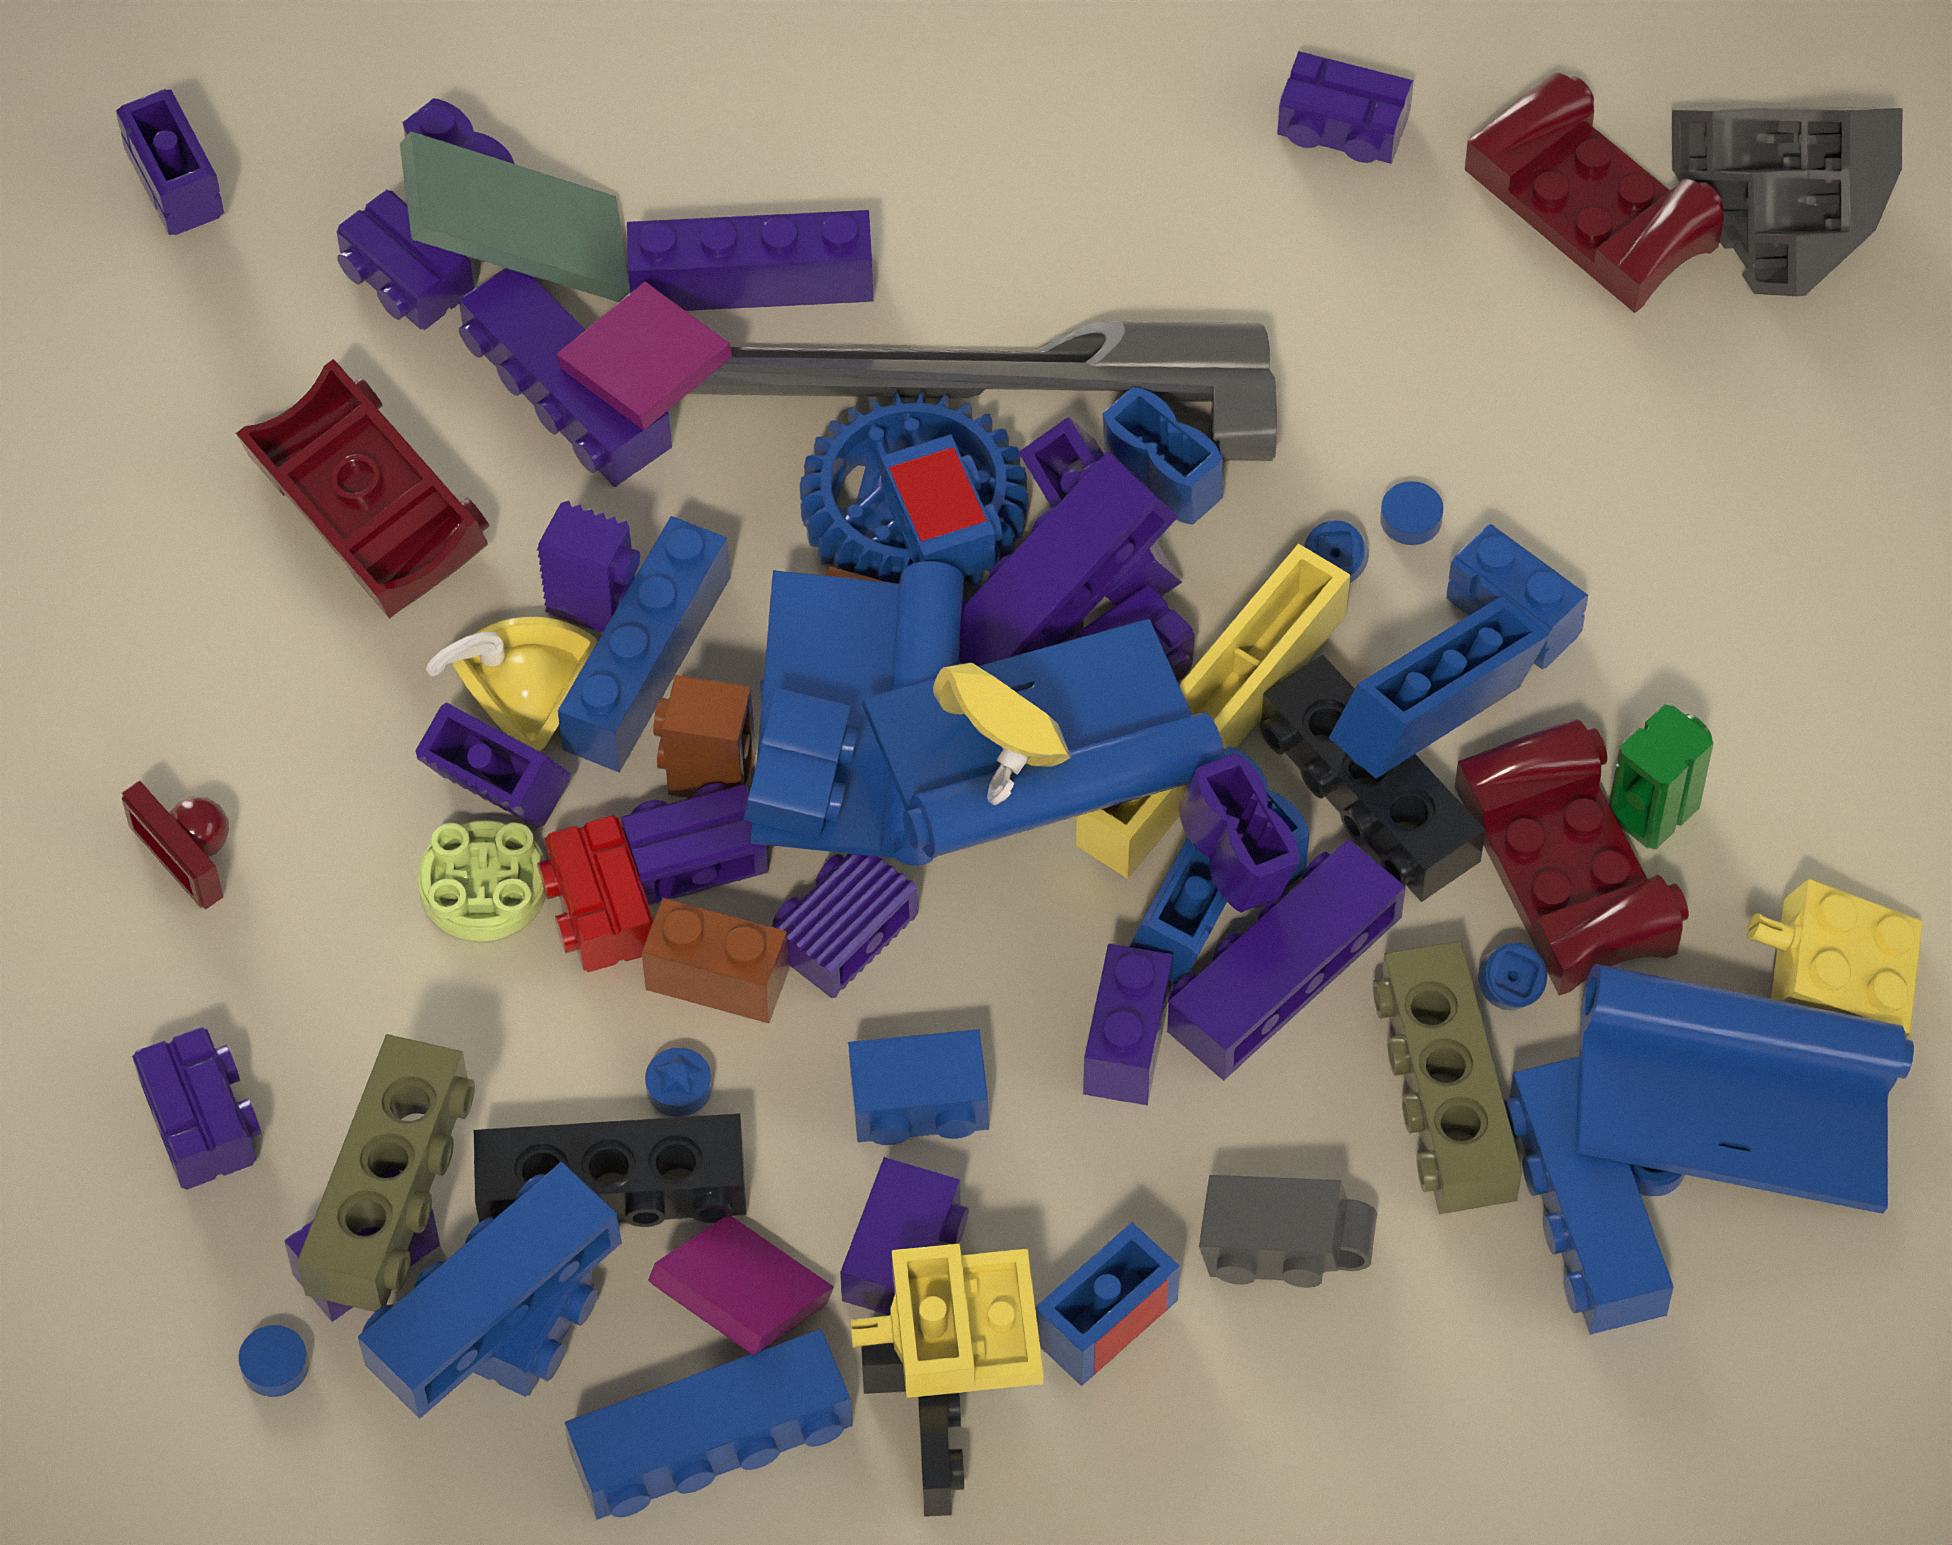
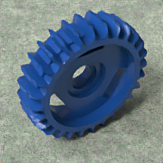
M922 390L918 393L915 403H903L900 394L896 391L893 395L892 405L881 407L875 398L872 397L869 401V413L863 415L855 408L850 407L847 414L848 426L837 421H831L828 428L829 438L816 437L814 455L807 456L805 459L804 476L801 477L800 500L802 501L800 507L803 526L807 529L809 545L811 547H818V557L820 558L821 565L834 563V568L888 583L899 584L904 568L913 564L882 493L880 456L950 434L961 457L970 455L976 465L981 484V490L977 491L983 506L992 504L997 512L1003 539L995 542V564L1000 560V556L1005 557L1013 554L1015 539L1022 537L1024 517L1026 512H1028L1027 474L1025 467L1020 466L1018 447L1009 446V437L1006 429L992 431V418L990 414H984L972 420V406L969 402H966L955 411L949 408V397L947 394L935 405L926 403L925 394ZM858 465L865 466L856 504L849 506V508L837 507L836 503L842 482ZM982 572L963 578L979 588L982 581Z

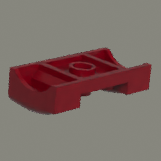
M1554 73L1513 103L1479 133L1468 140L1464 170L1631 311L1636 313L1645 305L1658 286L1681 264L1694 256L1704 253L1711 254L1719 247L1724 221L1723 202L1717 191L1704 182L1698 184L1690 179H1683L1672 190L1666 188L1593 127L1594 97L1588 85L1576 76L1568 77L1562 73Z
M332 359L323 366L320 375L309 391L291 408L263 423L244 426L236 435L253 462L278 491L290 499L347 565L355 580L390 619L400 610L452 575L488 546L483 532L490 525L468 497L461 502L455 497L378 410L383 404L369 384L362 377L353 381L340 365Z
M1579 719L1533 732L1458 761L1454 786L1464 807L1486 829L1483 845L1536 951L1543 959L1547 973L1559 996L1571 992L1586 981L1595 964L1611 967L1618 963L1641 957L1668 958L1677 955L1683 931V921L1689 918L1685 897L1677 884L1667 885L1665 880L1658 874L1647 879L1599 786L1602 773L1601 765L1606 764L1608 759L1604 741L1596 728L1587 730Z

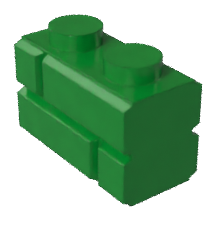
M1664 704L1645 722L1644 729L1638 728L1619 746L1618 763L1615 768L1609 805L1620 827L1647 849L1656 850L1675 832L1676 825L1682 826L1700 809L1714 742L1709 729L1699 718L1691 714H1684L1673 705Z

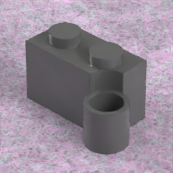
M1209 1175L1199 1249L1209 1276L1218 1277L1227 1283L1244 1285L1254 1282L1255 1279L1284 1280L1290 1285L1303 1288L1316 1287L1322 1283L1324 1272L1338 1270L1359 1271L1371 1265L1377 1211L1367 1203L1347 1199L1341 1180Z

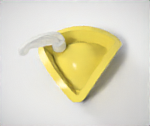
M546 617L512 618L491 624L473 635L447 646L430 660L426 671L433 677L440 674L444 670L445 665L452 663L468 690L505 734L540 752L545 748L559 726L558 709L598 640L585 630L561 620Z
M973 663L943 667L938 673L934 682L933 693L943 710L952 714H965L978 732L1003 749L997 758L1000 766L990 782L987 794L988 802L992 805H997L1009 797L1011 794L1010 790L1014 785V782L1010 780V775L1012 772L1018 775L1025 764L1052 767L1071 758L1058 723L988 672Z

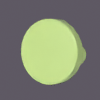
M486 819L473 820L461 824L446 823L438 827L431 836V844L425 851L418 869V887L421 902L425 912L434 924L454 937L477 942L502 939L527 926L539 913L546 898L537 867V862L544 861L545 859L539 846L534 841L533 833L522 823H506Z

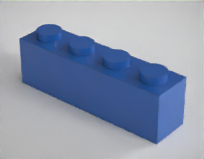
M670 516L558 709L562 748L564 751L620 773L656 710L659 698L664 696L730 580L727 537Z
M1502 595L1358 683L1329 739L1346 752L1357 765L1363 767L1377 779L1520 688L1549 634Z
M1579 1057L1513 1072L1509 1099H1505L1504 1104L1513 1138H1521L1527 1157L1522 1159L1523 1174L1527 1188L1532 1196L1541 1195L1548 1214L1543 1216V1230L1547 1245L1553 1255L1562 1254L1568 1271L1563 1276V1284L1569 1307L1574 1314L1582 1312L1591 1335L1667 1316L1674 1286L1630 1165L1628 1163L1575 1153Z
M560 1162L546 1175L539 1174L534 1176L520 1189L513 1204L496 1218L489 1217L477 1224L467 1236L463 1247L445 1262L437 1261L428 1266L416 1280L414 1289L394 1306L385 1305L368 1319L364 1325L363 1332L357 1337L365 1366L419 1419L422 1418L622 1244L617 1213L563 1162Z
M819 1329L764 1349L756 1355L744 1356L565 1421L564 1423L569 1451L595 1518L598 1520L609 1515L626 1517L636 1514L646 1508L651 1500L675 1491L682 1494L696 1492L711 1484L715 1476L740 1467L744 1470L764 1467L773 1462L781 1452L803 1444L810 1447L827 1444L839 1437L844 1429L852 1427L850 1395L823 1331Z

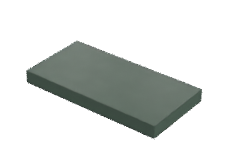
M412 131L401 141L400 151L412 240L616 302H620L630 291L616 196Z

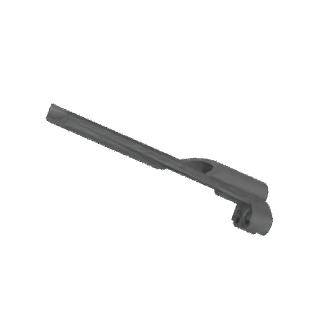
M1106 321L1090 324L1066 333L1036 351L731 347L732 358L688 393L712 395L893 397L897 391L900 397L917 398L918 393L922 390L925 398H942L945 394L949 398H971L980 395L985 389L1128 391L1134 386L1152 392L1163 401L1211 402V440L1220 451L1223 461H1273L1276 455L1275 376L1270 370L1268 334L1264 325L1260 323ZM950 360H1015V361H950ZM1018 361H1083V362H1018Z

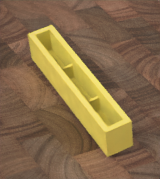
M1299 543L1179 685L1192 715L1204 712L1213 719L1222 739L1224 749L1228 746L1238 747L1262 718L1263 694L1302 669L1347 615L1350 574ZM1189 784L1076 816V847L1128 879L1180 817L1179 803Z

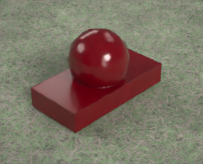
M140 780L123 791L121 799L129 828L196 904L206 910L222 899L223 893L216 865L209 858L217 854L225 845L229 833V819L222 807L208 797L192 796L178 802L168 812Z

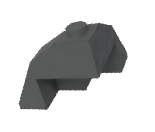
M1783 107L1672 110V171L1680 182L1683 179H1690L1698 184L1704 182L1717 191L1723 202L1722 211L1724 214L1720 243L1724 249L1733 248L1746 267V271L1742 276L1754 294L1806 296L1876 231L1902 170L1903 108Z

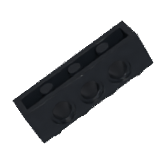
M1321 655L1263 694L1261 733L1274 752L1279 755L1285 753L1300 769L1301 777L1312 794L1320 799L1326 797L1337 809L1348 833L1360 843L1366 841L1381 858L1383 868L1403 885L1407 886L1423 902L1481 862L1486 829L1416 754L1376 779L1363 767L1357 765L1332 740H1322L1316 737L1320 734H1331L1355 690L1324 655ZM1367 777L1378 781V783L1363 784L1355 779ZM1409 821L1417 824L1419 827L1407 829L1398 826L1396 823Z
M740 1113L473 1130L475 1204L479 1223L486 1218H496L515 1202L518 1192L526 1182L536 1175L548 1174L560 1162H563L617 1213L618 1223L627 1222L637 1227H651L661 1224L664 1220L694 1218L704 1223H716L723 1217L730 1218L734 1215H747ZM676 1168H683L692 1172L681 1180H670L663 1177L666 1172ZM610 1172L620 1173L625 1176L621 1181L614 1184H602L596 1181L601 1175Z

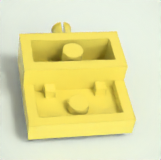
M1811 879L1806 880L1783 899L1781 922L1764 917L1759 913L1754 914L1747 927V930H1749L1746 933L1747 939L1755 940L1777 949L1771 999L1903 1025L1905 1036L1910 1035L1923 921Z
M959 1243L892 1250L895 1296L890 1309L891 1315L860 1319L850 1318L853 1348L857 1346L894 1343V1349L903 1363L906 1398L1043 1384V1366L1028 1249L961 1255Z

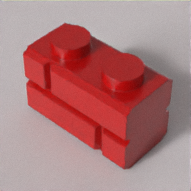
M612 815L587 822L581 828L573 826L548 833L547 837L544 838L547 860L537 862V867L546 898L559 897L564 910V914L555 916L564 952L569 953L577 950L583 971L586 970L587 972L616 965L622 959L627 962L641 958V952L654 919L619 817Z

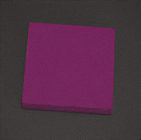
M646 282L641 284L556 354L559 368L642 430L649 427L732 358L729 342Z
M732 1216L730 1218L723 1217L655 1262L648 1279L653 1286L752 1355H756L827 1305L834 1288L827 1281Z

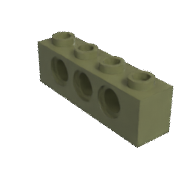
M1462 941L1384 953L1382 978L1373 980V996L1378 1017L1380 1019L1389 1017L1394 1036L1387 1038L1388 1057L1393 1075L1404 1074L1408 1094L1402 1095V1111L1408 1133H1419L1423 1152L1417 1153L1416 1163L1423 1192H1434L1439 1214L1517 1201L1522 1168ZM1430 1015L1440 1019L1442 1023L1426 1025L1419 1022L1416 1018ZM1445 1072L1453 1075L1458 1080L1451 1083H1442L1436 1081L1430 1075ZM1451 1130H1462L1473 1138L1467 1141H1456L1449 1138L1445 1133Z
M390 1034L385 1035L297 1261L305 1296L376 1312L381 1307L387 1305L392 1290L400 1291L403 1288L410 1266V1253L407 1249L413 1233H422L429 1220L432 1207V1195L429 1191L436 1174L443 1176L446 1173L453 1153L454 1141L451 1133L457 1118L465 1119L472 1106L475 1083L474 1080L468 1079L463 1051ZM410 1114H424V1116L417 1120H401ZM390 1170L403 1171L392 1178L379 1177ZM365 1228H382L370 1236L356 1235Z

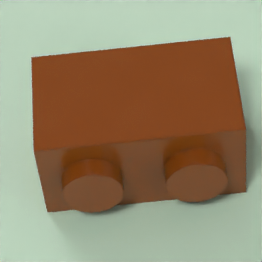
M675 675L669 699L659 698L653 725L654 736L661 737L657 754V768L666 770L668 795L692 798L699 789L715 783L726 784L728 787L746 784L748 789L756 755L751 686Z
M662 898L641 952L646 990L765 1023H770L789 972L787 931Z

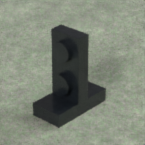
M894 1343L861 1346L864 1394L906 1392L903 1363L894 1349ZM959 1393L918 1397L924 1517L952 1515L951 1491L964 1490L962 1449H949L948 1427H961Z

